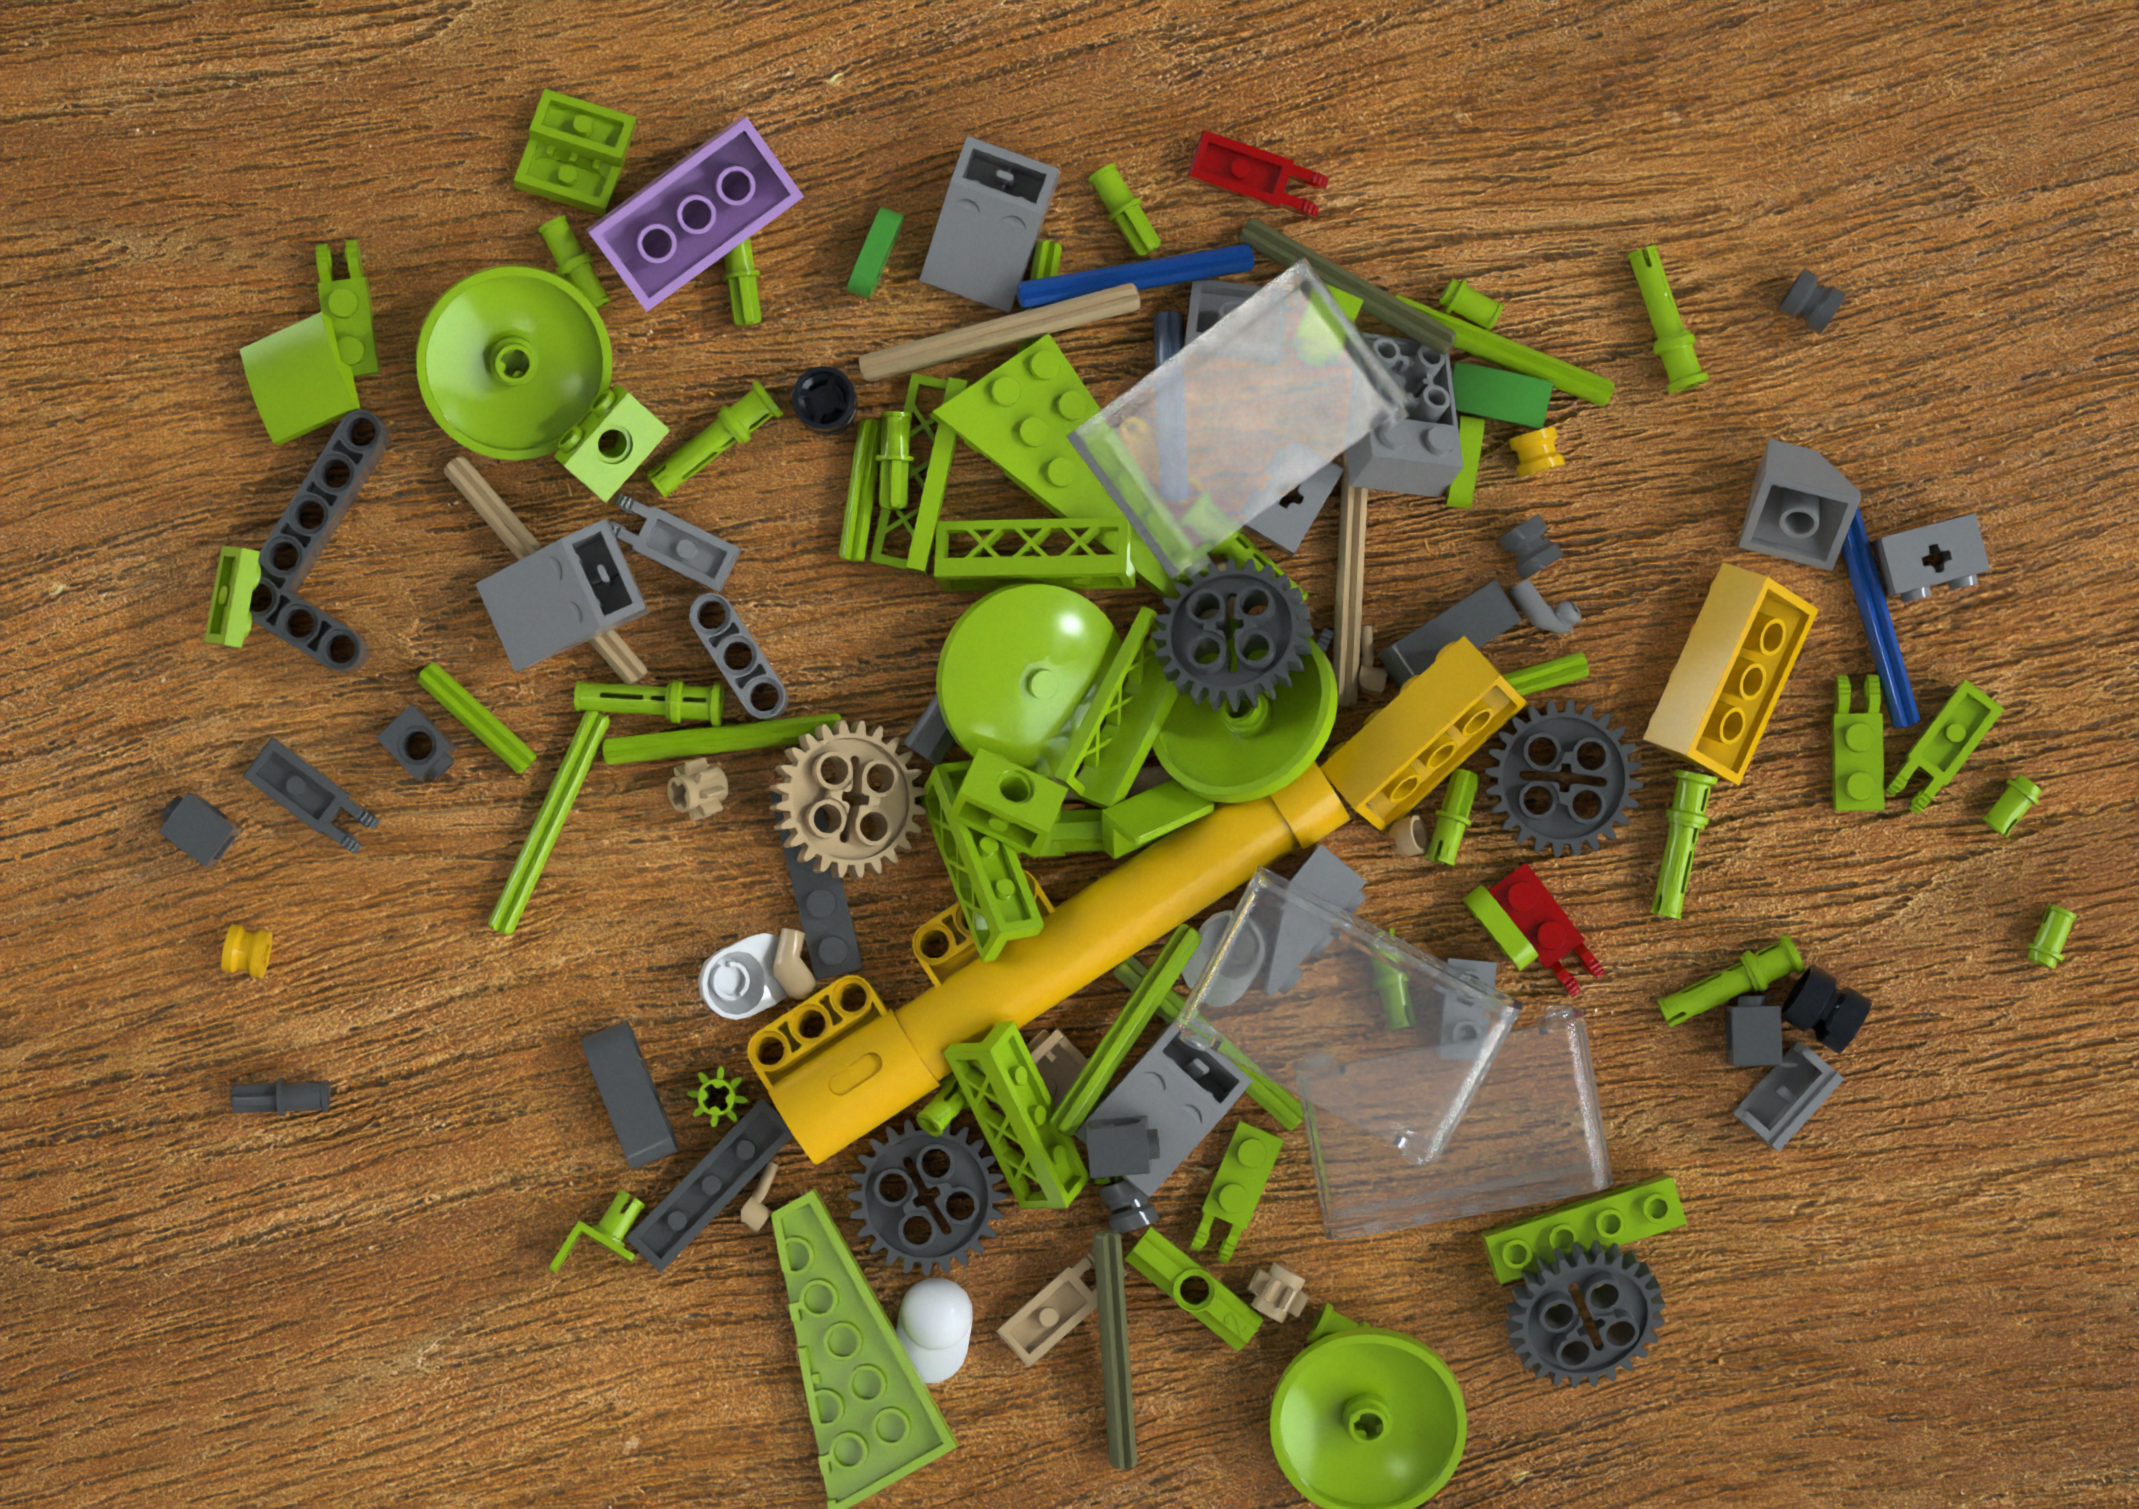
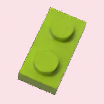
M221 547L205 633V643L242 648L243 640L248 636L252 624V615L249 611L252 592L258 586L261 576V567L258 563L260 551L240 547Z

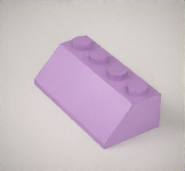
M741 115L586 230L646 312H648L804 196L749 119Z

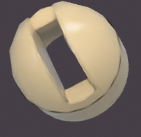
M1418 815L1401 818L1390 827L1387 836L1389 839L1395 838V844L1391 846L1392 851L1400 856H1413L1427 851L1429 844L1428 833L1423 820Z

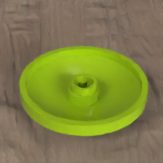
M522 264L496 265L478 270L458 280L431 307L423 322L417 341V380L424 402L432 417L459 444L471 451L495 459L527 460L558 451L557 444L564 433L575 425L580 427L592 413L589 410L592 402L601 392L609 389L611 384L613 367L611 343L608 332L597 310L589 299L568 280L546 269Z
M1028 582L1013 584L999 588L976 601L952 627L943 645L937 667L936 691L938 704L951 736L972 758H974L980 747L991 753L1001 754L1008 758L1010 762L1034 773L1044 774L1048 777L1054 776L1122 646L1120 637L1113 624L1087 598L1066 588L1048 583ZM1128 673L1122 682V691L1128 681ZM1106 715L1100 725V733L1106 724Z
M1232 618V638L1227 642L1232 652L1230 673H1235L1238 669L1234 633L1239 627L1236 619ZM1311 637L1305 638L1309 641L1312 650L1311 654L1297 655L1302 660L1304 671L1295 672L1289 670L1287 672L1292 682L1290 688L1280 683L1273 686L1277 699H1270L1264 692L1258 694V708L1254 709L1246 698L1241 699L1238 712H1233L1229 700H1223L1218 711H1213L1208 696L1198 706L1194 705L1190 695L1191 691L1182 696H1177L1152 746L1161 765L1182 787L1201 798L1214 802H1248L1263 798L1286 787L1304 773L1315 761L1326 744L1334 725L1338 705V691L1332 666L1325 653ZM1254 651L1247 659L1252 661L1260 660L1268 651ZM1208 654L1199 663H1212L1218 658L1219 654Z
M1360 1327L1327 1335L1309 1345L1292 1360L1280 1377L1274 1391L1270 1409V1435L1275 1457L1286 1478L1303 1496L1324 1509H1413L1433 1497L1447 1483L1456 1470L1465 1448L1467 1416L1459 1383L1449 1366L1434 1350L1414 1337L1398 1331L1377 1327Z

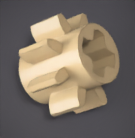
M701 757L673 768L676 777L671 778L668 783V797L672 806L678 812L684 813L689 811L691 821H695L723 810L720 801L726 799L729 786L724 772L719 767H707L706 758Z
M1275 1262L1268 1273L1258 1268L1247 1287L1249 1291L1256 1294L1251 1306L1281 1323L1284 1322L1288 1313L1299 1318L1309 1299L1308 1294L1300 1291L1306 1279Z

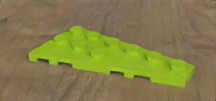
M1049 333L929 414L940 425L945 424L964 439L963 443L977 454L979 452L1000 467L1004 471V475L1059 518L1129 517L1131 521L1130 561L1136 569L1135 577L1162 598L1178 600L1179 595L1174 584L1179 582L1187 587L1194 584L1190 574L1192 570L1198 572L1203 578L1209 575L1208 566ZM1118 531L1100 532L1090 542L1098 548L1102 547L1110 554H1117Z
M815 1188L771 1213L781 1269L784 1272L790 1302L788 1305L798 1343L797 1351L811 1424L814 1426L819 1451L818 1460L827 1492L828 1509H848L957 1448L959 1443Z

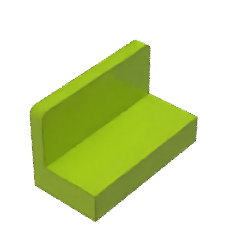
M1173 778L1101 811L1103 850L1113 859H1117L1165 837L1187 823L1214 811V801L1191 793Z

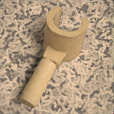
M1362 626V658L1358 689L1362 693L1381 696L1385 687L1387 670L1373 667L1372 626Z
M770 1161L766 1164L756 1190H754L752 1196L740 1212L741 1221L755 1232L761 1229L771 1216V1213H773L761 1203L766 1197L779 1165Z

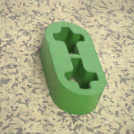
M881 206L854 266L847 291L865 299H871L897 241L905 215Z

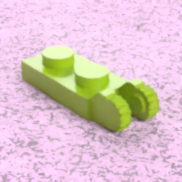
M357 239L349 240L345 243L344 252L350 279L334 281L332 252L327 244L316 245L317 269L321 283H317L321 312L332 319L341 361L351 367L353 378L381 374L369 280L364 276L361 250Z
M1836 675L1834 680V714H1831L1833 811L1885 810L1883 713H1879L1881 704L1879 675L1865 676V682L1863 683L1865 713L1849 714L1851 696L1849 678L1847 675Z
M1966 679L1962 680L1904 756L1907 760L1898 768L1884 790L1892 797L1900 793L1915 770L1919 768L1931 778L1914 795L1908 808L1916 815L1920 814L1939 789L1949 784L2004 711V708Z
M1238 1121L1201 1207L1203 1214L1189 1248L1200 1252L1209 1238V1230L1214 1217L1231 1223L1226 1238L1222 1240L1219 1247L1217 1260L1228 1264L1242 1229L1246 1230L1284 1139L1243 1121Z

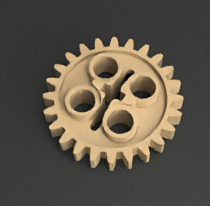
M845 720L834 722L832 732L826 724L815 727L816 739L808 733L798 737L803 751L795 747L787 748L784 751L792 764L778 765L774 769L785 778L784 783L770 786L771 791L782 795V801L769 806L770 810L783 812L784 819L778 822L774 828L775 830L789 829L791 835L783 844L785 848L798 845L802 847L797 857L799 863L807 862L815 857L813 872L815 873L824 872L830 864L832 878H843L847 868L852 879L863 878L864 866L870 874L881 873V860L887 865L898 863L894 848L900 851H908L912 848L909 841L905 838V834H917L922 830L911 821L913 816L926 813L925 808L914 804L915 797L925 794L924 788L913 787L912 780L917 778L922 771L921 769L907 770L905 764L911 759L912 752L895 753L900 739L893 737L882 742L883 727L881 726L872 728L867 735L865 721L853 722L850 731ZM852 757H855L857 760L854 769L850 761ZM825 759L830 760L836 768V778L832 784L827 783L821 775V765ZM871 767L876 768L882 776V785L878 792L873 791L867 783V774ZM844 792H847V796L855 799L853 807H850L848 802L842 801V794ZM819 807L827 811L830 817V824L825 833L821 832L814 823V815ZM865 815L873 819L876 827L874 837L871 840L866 839L860 830V823ZM843 830L846 836L844 843L840 841V833Z

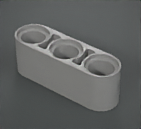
M706 593L699 596L693 601L689 610V619L692 627L744 708L752 716L761 720H773L780 717L785 712L789 702L786 687L734 606L725 597L716 593ZM711 603L721 604L726 612L724 623L716 629L704 628L700 621L702 609ZM736 644L748 645L752 652L750 664L742 670L731 669L726 661L728 650ZM764 684L774 686L779 694L776 706L769 711H759L753 704L754 691Z

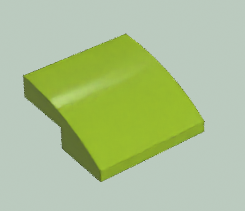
M544 88L529 128V141L514 177V188L605 216L609 211L622 173L637 117Z
M324 313L315 314L239 349L254 401L274 444L280 446L343 418L350 412L361 410L352 369L341 361L332 319Z

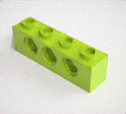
M1664 1173L1481 1232L1480 1236L1494 1279L1501 1285L1522 1278L1521 1273L1523 1271L1538 1273L1540 1269L1536 1259L1540 1257L1548 1263L1555 1261L1554 1248L1557 1247L1567 1256L1572 1253L1574 1242L1578 1241L1582 1251L1588 1252L1593 1241L1598 1240L1602 1250L1606 1251L1613 1243L1621 1246L1688 1223L1673 1177Z

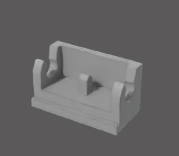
M1796 1041L1782 1056L1783 1065H1774L1732 1112L1736 1118L1769 1148L1778 1152L1844 1080L1839 1073L1833 1070L1814 1051L1807 1046L1804 1047L1799 1041Z

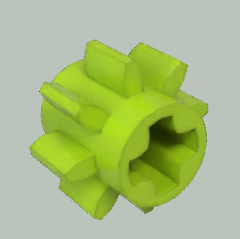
M719 1066L716 1078L710 1079L705 1072H699L698 1078L703 1083L700 1090L693 1089L687 1091L688 1096L698 1098L700 1105L692 1115L696 1117L704 1112L712 1115V1127L718 1126L720 1115L725 1113L732 1121H737L739 1116L733 1108L737 1103L749 1102V1097L738 1094L737 1086L744 1080L743 1076L737 1077L732 1081L725 1078V1066ZM711 1084L717 1089L723 1086L729 1089L730 1093L725 1098L728 1104L726 1109L720 1104L713 1107L708 1104L707 1099L712 1095L708 1088Z

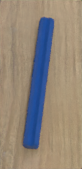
M1242 244L1020 282L1017 286V297L1022 309H1030L1127 283H1133L1137 290L1248 272L1254 267V256L1251 246Z
M1858 506L1841 549L1877 674L1879 675L1892 726L1900 729L1918 723L1920 717Z

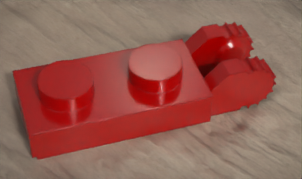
M1202 130L1187 174V179L1278 209L1280 206L1288 211L1311 218L1317 217L1320 207L1308 199L1284 193L1288 179L1291 178L1313 189L1324 190L1329 181V178L1325 175L1295 165L1294 160L1206 130Z
M1526 862L1487 890L1534 947L1539 955L1536 959L1542 967L1552 972L1572 998L1581 992L1578 987L1579 984L1573 975L1567 972L1558 961L1571 950L1580 959L1587 973L1596 980L1605 974L1602 966L1583 944L1585 940Z

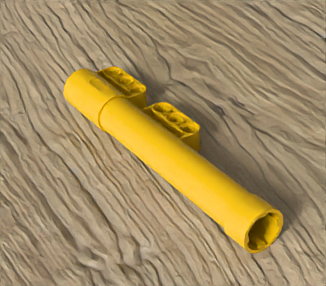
M1314 761L1296 780L1273 794L1248 802H1217L1214 804V811L1177 828L1055 908L1036 879L1028 871L1023 870L1044 923V927L1039 935L1007 940L996 960L982 962L971 931L967 929V921L960 902H957L923 924L915 932L912 939L914 954L934 984L932 988L894 1012L892 1008L888 1010L880 995L864 978L857 975H847L833 982L753 1035L747 1046L749 1061L768 1090L775 1107L787 1127L811 1161L817 1166L941 1086L939 1080L953 1072L943 1053L950 1044L982 1042L998 1022L1014 1021L1017 1028L1020 1029L1300 847L1303 851L1348 822L1350 817L1334 789ZM937 937L947 938L949 947L943 956L939 958L927 957L926 948L933 939ZM855 990L865 991L866 1002L864 1006L855 1012L846 1011L845 1000L847 996ZM816 1016L824 1017L825 1028L818 1037L805 1038L804 1027L806 1022ZM773 1043H782L784 1054L781 1060L773 1065H765L763 1061L765 1049Z

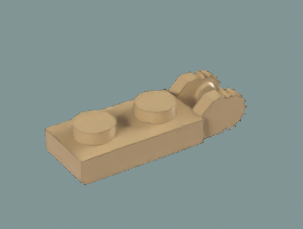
M1093 1248L1073 1267L1068 1265L996 1329V1332L1028 1368L1098 1307L1096 1287L1091 1290L1080 1278L1085 1271L1095 1266ZM1123 1268L1125 1277L1128 1274V1272Z

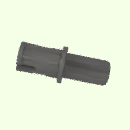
M278 1078L277 1083L235 1084L231 1089V1107L236 1113L278 1112L279 1117L285 1116L287 1111L323 1110V1112H327L330 1110L331 1101L330 1084L328 1080L286 1083L285 1078Z

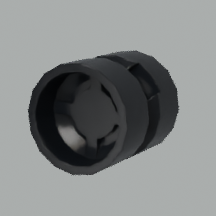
M827 366L811 368L799 377L793 387L792 402L794 411L806 429L816 435L833 436L841 434L852 425L857 417L859 403L856 391L848 377L836 368Z
M1811 964L1798 979L1781 1008V1019L1802 1032L1809 1029L1814 1030V1039L1840 1054L1850 1044L1864 1023L1872 1006V1000L1848 986L1838 989L1835 977Z

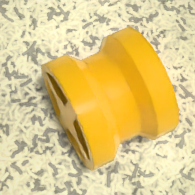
M1555 427L1536 430L1508 440L1511 450L1518 455L1519 464L1516 470L1519 478L1539 474L1565 465L1564 457L1557 452L1554 443L1558 437Z
M231 924L226 934L222 951V971L234 973L237 970L248 971L251 977L263 978L270 960L272 931L259 930L256 933L247 932L241 925Z

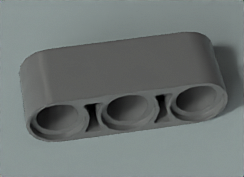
M1495 579L1377 655L1400 690L1408 679L1415 675H1421L1435 662L1439 651L1447 644L1454 641L1457 642L1465 635L1478 649L1522 621V619Z
M625 1020L581 1038L586 1059L631 1168L634 1170L679 1152L673 1129L629 1022Z

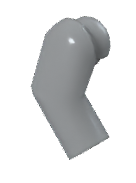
M1529 579L1522 581L1510 591V595L1533 626L1563 635L1573 631L1572 626L1581 621V612L1573 602L1563 601L1557 608L1546 604Z

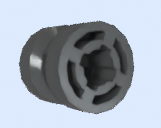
M1804 268L1784 296L1778 310L1790 317L1802 312L1801 318L1805 320L1807 328L1820 335L1838 310L1846 293L1835 286L1825 287L1822 285L1818 288L1817 275Z
M1539 514L1498 539L1505 552H1516L1518 555L1515 557L1517 561L1515 569L1523 581L1564 556L1556 542L1550 541L1548 537L1543 538L1542 535L1546 531V524Z
M1125 1179L1097 1188L1102 1203L1109 1206L1112 1214L1109 1219L1111 1229L1117 1230L1119 1234L1138 1229L1159 1220L1155 1206L1149 1203L1147 1198Z

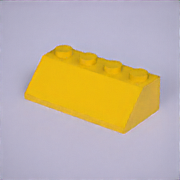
M1723 562L1715 580L1710 586L1709 594L1700 614L1690 630L1689 638L1680 658L1670 674L1669 682L1656 711L1650 718L1643 740L1675 758L1739 786L1819 609L1768 576Z
M1464 635L1457 642L1454 641L1444 646L1437 654L1435 662L1421 675H1415L1408 679L1400 688L1399 695L1385 708H1379L1372 712L1364 721L1363 728L1349 741L1336 745L1329 752L1327 761L1319 768L1352 808L1385 834L1395 821L1404 817L1528 702Z

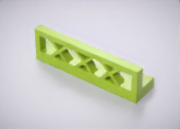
M912 373L903 412L912 414L910 427L913 413L921 425L910 431V439L925 430L933 442L931 458L917 468L913 464H909L908 480L914 477L923 490L920 506L905 516L901 509L895 510L900 519L889 525L892 510L881 508L870 562L927 575L936 536L937 521H939L958 435L945 424L940 425L938 423L935 436L930 426L935 424L936 421L933 418L925 421L916 407V400L920 386L945 391L944 404L968 388L969 384L966 380L952 377L944 380ZM928 468L924 483L919 474ZM917 516L915 529L913 530L908 521ZM904 524L912 537L908 560L882 554L886 535Z
M1129 517L937 521L934 578L944 592L995 591L1009 585L1028 582L1048 583L1068 590L1135 588L1136 569L1130 561L1131 521ZM1118 531L1117 554L1096 555L1087 546L1100 532ZM1065 532L1074 541L1060 556H1048L1039 547L1052 533ZM1074 532L1085 533L1079 538ZM1017 533L1026 542L1012 557H1000L991 548L1004 534ZM1026 533L1037 534L1033 538H1030ZM969 534L978 543L966 557L948 558L949 535ZM978 534L989 535L983 540ZM1081 550H1083L1087 555H1077V554H1078ZM1033 551H1035L1039 556H1029V555H1030ZM985 552H987L991 557H981V556H982Z
M1144 606L1141 607L1054 775V778L1063 786L1069 788L1068 790L1076 798L1102 809L1109 808L1125 800L1179 695L1174 685L1176 680L1171 682L1166 680L1162 670L1165 666L1159 665L1155 652L1161 649L1156 647L1153 640V634L1162 631L1155 620V616L1158 614L1153 609ZM1150 628H1152L1154 631L1144 648V640ZM1128 673V681L1122 691V682ZM1106 715V724L1100 733V725ZM1084 758V766L1076 779L1074 775Z
M972 760L935 765L923 787L925 794L919 796L923 808L926 809L925 814L982 962L993 961L997 959L1007 940L1037 936L1043 929L1044 923L1014 847L947 817Z
M998 1022L982 1042L950 1044L943 1053L1020 1208H1068L1088 1182L1090 1176L1071 1137L1059 1132L1050 1124V1118L1055 1112L1056 1106L1015 1022ZM978 1059L986 1074V1078L971 1069L967 1060ZM987 1096L999 1104L1006 1117L990 1108L985 1097ZM1005 1135L1021 1145L1025 1156L1009 1146ZM1024 1174L1039 1183L1043 1192H1032Z

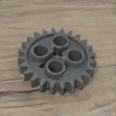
M1229 558L1226 570L1219 572L1217 566L1213 562H1209L1208 576L1203 578L1198 572L1192 570L1190 574L1194 584L1190 587L1179 582L1174 584L1179 595L1178 600L1163 598V604L1169 614L1155 616L1156 623L1159 629L1162 630L1153 634L1156 647L1161 648L1155 652L1159 665L1165 666L1162 670L1168 682L1176 680L1174 685L1180 696L1191 691L1190 695L1194 705H1200L1208 696L1213 711H1218L1223 700H1229L1233 712H1238L1241 699L1247 698L1255 709L1258 708V694L1264 692L1270 699L1275 700L1277 698L1273 686L1280 683L1290 688L1292 682L1287 672L1289 670L1295 672L1304 671L1302 660L1297 655L1311 654L1312 650L1309 641L1305 639L1314 635L1311 623L1306 621L1311 617L1307 604H1301L1304 599L1299 587L1290 589L1291 583L1286 574L1275 579L1272 565L1267 564L1257 573L1253 559H1248L1243 570H1237L1233 558ZM1231 597H1236L1234 617L1239 627L1234 633L1238 669L1235 673H1230L1232 652L1227 642L1232 638L1229 614V599ZM1256 606H1267L1266 610L1260 615H1247ZM1206 610H1219L1210 619H1199L1200 615ZM1254 651H1268L1260 660L1252 661L1247 659ZM1208 654H1219L1218 658L1212 663H1199Z
M1569 699L1566 700L1562 712L1558 713L1553 700L1546 701L1545 715L1543 716L1533 706L1527 708L1528 723L1525 724L1514 716L1510 719V723L1515 733L1510 735L1499 731L1496 734L1498 739L1505 745L1503 750L1489 749L1487 752L1491 758L1498 761L1497 767L1483 770V774L1496 778V785L1485 789L1484 794L1498 795L1500 800L1490 809V813L1505 811L1508 817L1502 823L1501 830L1504 831L1516 825L1519 831L1516 835L1515 843L1521 844L1529 836L1534 838V853H1539L1546 843H1550L1552 856L1559 857L1563 845L1568 844L1573 857L1580 856L1581 842L1583 841L1586 842L1592 851L1599 850L1597 835L1602 834L1609 840L1616 839L1611 824L1615 822L1627 826L1630 821L1621 812L1623 807L1637 808L1639 805L1637 801L1628 796L1629 790L1643 787V783L1630 779V772L1641 768L1642 763L1628 762L1626 757L1636 748V745L1632 743L1621 746L1618 740L1625 732V727L1622 726L1609 731L1606 727L1610 721L1611 714L1605 713L1597 720L1592 719L1593 705L1590 703L1586 704L1580 714H1576L1574 702ZM1534 739H1544L1553 748L1552 760L1545 766L1536 765L1528 755L1529 745ZM1584 743L1594 744L1601 752V762L1594 770L1584 769L1577 761L1578 749ZM1564 765L1566 766V773L1569 775L1602 777L1606 780V784L1603 787L1571 784L1565 786L1564 792H1561L1557 782L1523 780L1520 778V772L1526 770L1555 773L1559 772L1561 766ZM1531 787L1542 788L1548 795V807L1540 815L1531 813L1524 805L1525 793ZM1581 791L1591 793L1597 801L1596 812L1589 819L1580 818L1573 810L1574 797Z
M907 1118L904 1123L905 1133L899 1135L890 1125L886 1128L889 1139L888 1143L884 1144L874 1137L870 1140L872 1148L876 1152L874 1157L867 1154H859V1161L867 1169L866 1172H852L850 1175L851 1179L862 1184L861 1189L848 1193L849 1199L861 1202V1207L854 1210L850 1214V1218L865 1219L866 1225L861 1228L857 1235L858 1237H866L873 1234L876 1240L869 1250L871 1253H875L883 1247L889 1250L886 1257V1265L892 1264L899 1256L904 1258V1273H909L914 1262H921L924 1276H929L932 1262H939L941 1269L946 1274L950 1271V1258L956 1257L963 1266L968 1265L966 1249L970 1247L980 1254L984 1252L985 1249L978 1239L980 1235L995 1238L996 1231L987 1223L989 1219L999 1220L1004 1217L1003 1212L992 1207L993 1202L1004 1200L1007 1197V1193L993 1190V1184L1002 1180L1004 1173L989 1172L988 1167L993 1164L996 1157L994 1154L981 1157L978 1153L985 1142L983 1138L976 1140L971 1145L965 1141L969 1131L967 1126H964L957 1135L950 1133V1123L944 1129L941 1136L935 1137L923 1129L916 1130L911 1119ZM940 1149L949 1156L950 1168L946 1173L939 1176L932 1175L924 1169L923 1156L928 1150ZM905 1157H910L913 1160L919 1175L928 1189L935 1186L939 1189L940 1193L936 1196L935 1203L951 1227L949 1234L942 1232L936 1217L926 1202L920 1205L916 1203L914 1198L917 1197L920 1190L903 1163ZM890 1173H897L903 1176L908 1185L906 1195L897 1200L887 1198L880 1188L882 1178ZM958 1191L965 1192L973 1198L975 1206L969 1216L958 1218L948 1211L947 1199L952 1193ZM922 1216L930 1222L932 1234L927 1240L915 1242L908 1238L904 1227L905 1222L910 1217Z
M1594 1240L1589 1251L1583 1252L1577 1241L1573 1243L1570 1255L1565 1256L1557 1247L1554 1248L1555 1261L1548 1263L1540 1257L1537 1258L1536 1261L1540 1269L1537 1274L1529 1271L1521 1273L1527 1286H1514L1511 1288L1516 1302L1508 1303L1505 1306L1510 1317L1509 1320L1505 1321V1326L1515 1354L1519 1355L1524 1368L1532 1366L1538 1379L1548 1373L1552 1384L1557 1386L1567 1376L1571 1387L1577 1388L1581 1378L1587 1377L1591 1386L1596 1387L1599 1374L1605 1373L1611 1381L1616 1380L1615 1368L1618 1366H1622L1631 1372L1633 1366L1630 1358L1633 1355L1641 1358H1647L1648 1356L1643 1343H1657L1659 1340L1653 1327H1660L1665 1323L1660 1313V1310L1666 1308L1660 1294L1662 1290L1648 1264L1645 1261L1639 1263L1632 1250L1622 1255L1618 1244L1613 1243L1604 1253L1599 1241ZM1571 1283L1578 1285L1602 1340L1599 1346L1592 1344L1568 1289Z

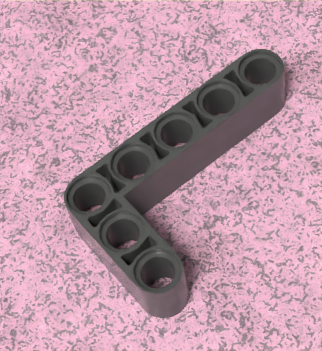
M355 410L348 413L342 419L260 550L258 563L261 567V576L256 589L261 586H267L272 593V602L262 612H256L251 602L249 608L252 621L328 668L343 673H353L360 670L366 664L369 657V645L366 639L359 632L296 593L389 444L390 431L386 423L375 414L366 410ZM363 422H372L376 428L374 440L366 446H357L353 439L355 428ZM346 463L350 470L348 481L339 488H332L328 482L329 470L335 464ZM312 504H320L324 511L322 523L314 529L305 528L302 522L304 510ZM293 545L298 552L297 563L293 568L282 571L276 562L278 551L284 546ZM308 611L313 618V629L307 636L298 638L292 631V621L297 614ZM349 637L355 645V653L348 662L338 663L333 656L334 644L338 639Z

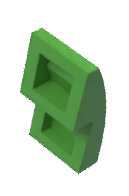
M1455 362L1452 371L1456 413L1487 421L1493 419L1532 430L1543 429L1554 382L1461 362Z

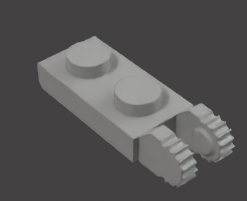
M620 493L617 494L613 503L617 504L621 510L646 519L638 536L627 531L624 526L614 521L608 522L617 539L633 546V551L721 593L742 551L740 548L655 506L651 509Z

